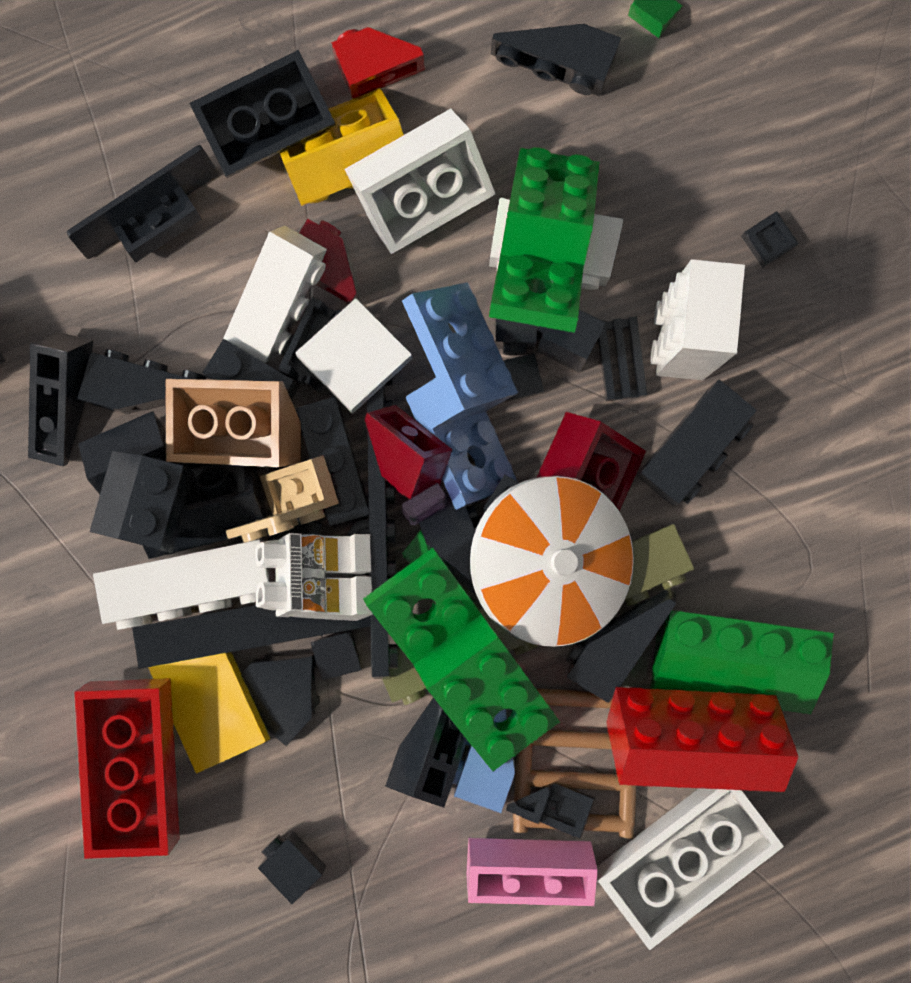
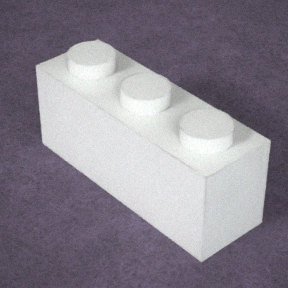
M285 225L270 231L224 339L265 363L278 354L282 356L293 339L290 329L294 321L301 319L309 304V299L305 298L310 286L317 284L325 270L326 265L321 261L327 249Z

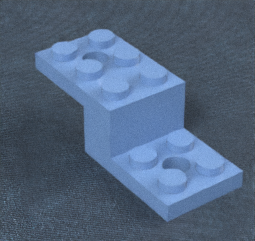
M468 282L412 293L402 300L436 376L435 379L406 396L415 420L453 449L442 480L456 510L491 497L504 474L517 481L486 411L516 395L518 392ZM448 323H450L454 327L456 333H453L451 331ZM467 452L473 457L475 466L469 462Z

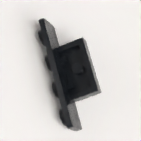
M197 145L68 229L66 233L87 259H91L120 240L127 253L137 263L202 220L187 195L218 175V171L203 147Z

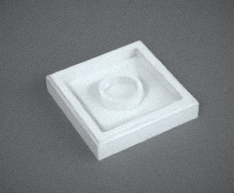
M356 298L296 352L297 357L352 414L412 360V354Z

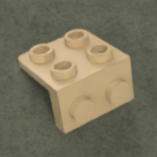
M324 455L260 476L272 515L226 530L228 539L241 535L245 543L267 536L268 533L270 536L292 529L299 524L298 517L301 525L324 518L323 509L339 504Z

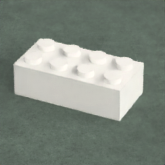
M691 259L683 272L677 273L675 282H671L668 292L663 293L662 301H657L654 324L660 325L658 340L653 341L651 349V364L657 365L656 376L703 381L737 354L745 265Z
M256 540L94 573L93 577L102 624L116 622L117 630L152 624L151 615L157 614L158 621L191 616V607L199 606L200 613L230 608L232 607L231 599L240 597L241 604L256 602L257 585L261 582H276L275 568L257 567L256 546L266 541Z
M699 788L597 866V880L647 948L651 950L784 846L742 790Z

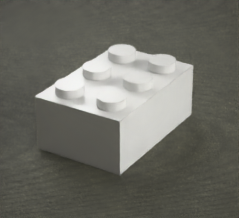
M452 109L447 110L345 169L375 232L391 254L495 195L472 133Z

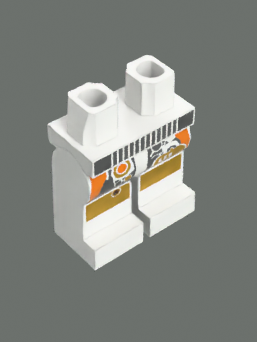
M289 533L279 540L262 542L256 546L257 567L275 568L276 582H261L257 585V607L276 610V617L292 616L357 621L372 615V612L363 600L364 597L372 592L371 577H361L371 572L370 534L322 536Z

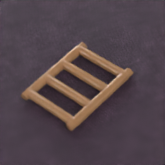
M536 688L546 703L551 706L610 708L612 700L610 703H607L590 691ZM549 730L516 754L514 801L530 795L531 787H548L555 783L572 789L620 791L619 815L590 814L584 831L619 832V837L625 839L634 838L637 786L619 785L617 774L531 770L532 746L612 749L608 733ZM513 814L514 833H527L528 828L555 829L546 824H537Z

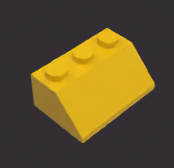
M380 88L329 108L336 124L335 126L280 152L301 206L308 203L322 202L330 194L345 188L353 189L345 169L404 136L399 119Z

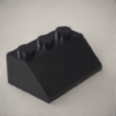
M299 50L189 103L226 178L336 125Z
M178 462V465L193 471L194 476L173 552L170 553L143 546L148 559L171 555L176 552L227 540L226 530L265 518V501L256 466Z

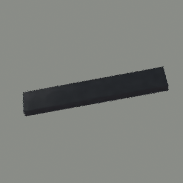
M254 605L132 627L138 669L371 627V615L357 621L292 616L276 617V610L259 608Z

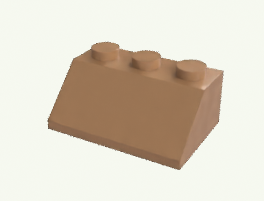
M166 379V462L282 467L301 463V422L283 381Z

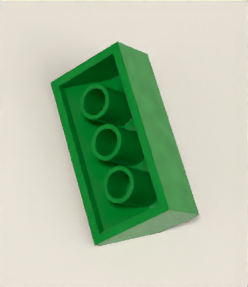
M672 610L657 631L650 689L776 695L782 711L812 714L830 675L834 633Z

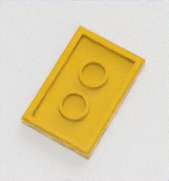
M231 652L148 667L153 679L171 678L173 724L196 774L270 740V736Z

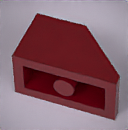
M307 219L299 234L327 249L321 261L326 265L325 270L316 286L347 304H350L355 298L359 301L343 239L340 237L341 231L324 220L317 224Z
M397 405L368 412L365 422L382 477L391 483L399 493L410 500L438 490L453 449Z

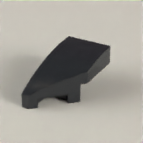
M555 783L508 804L506 811L537 824H546L580 839L596 798Z

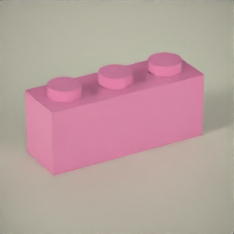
M468 838L466 872L468 903L594 906L598 869L591 841Z

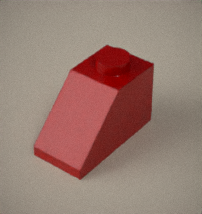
M370 27L362 30L351 29L345 31L337 40L331 42L335 60L352 99L425 70L424 54L421 47Z

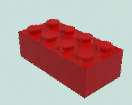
M171 678L90 681L74 692L84 859L167 856L180 840Z
M615 688L606 724L619 785L785 792L799 756L776 695Z

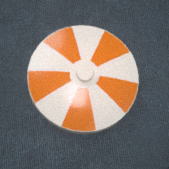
M560 476L538 477L523 481L512 486L495 499L477 526L470 555L472 583L479 602L488 616L501 629L520 640L553 647L566 646L585 640L600 631L611 621L628 593L634 563L629 530L616 506L595 487L577 479Z

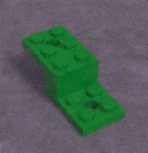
M539 147L530 149L520 148L490 305V318L575 333L579 315L583 269L594 223L599 161H593L586 156L577 154L571 156L554 154Z
M431 548L363 598L369 610L414 665L429 693L492 772L560 723L557 716L434 548ZM426 598L433 600L432 606L427 612L423 614L413 613V608L418 601ZM512 709L508 719L503 722H494L495 716L500 711Z

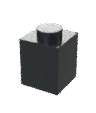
M292 831L285 839L278 834L261 851L265 858L258 867L277 890L293 904L323 875L326 865Z

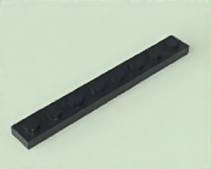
M393 377L367 400V413L393 406V400H386L385 386L393 385ZM367 429L370 577L373 592L397 574L396 560L389 561V544H396L395 520H388V504H395V487L381 475ZM372 613V678L391 679V669L399 668L398 645L390 643V635Z

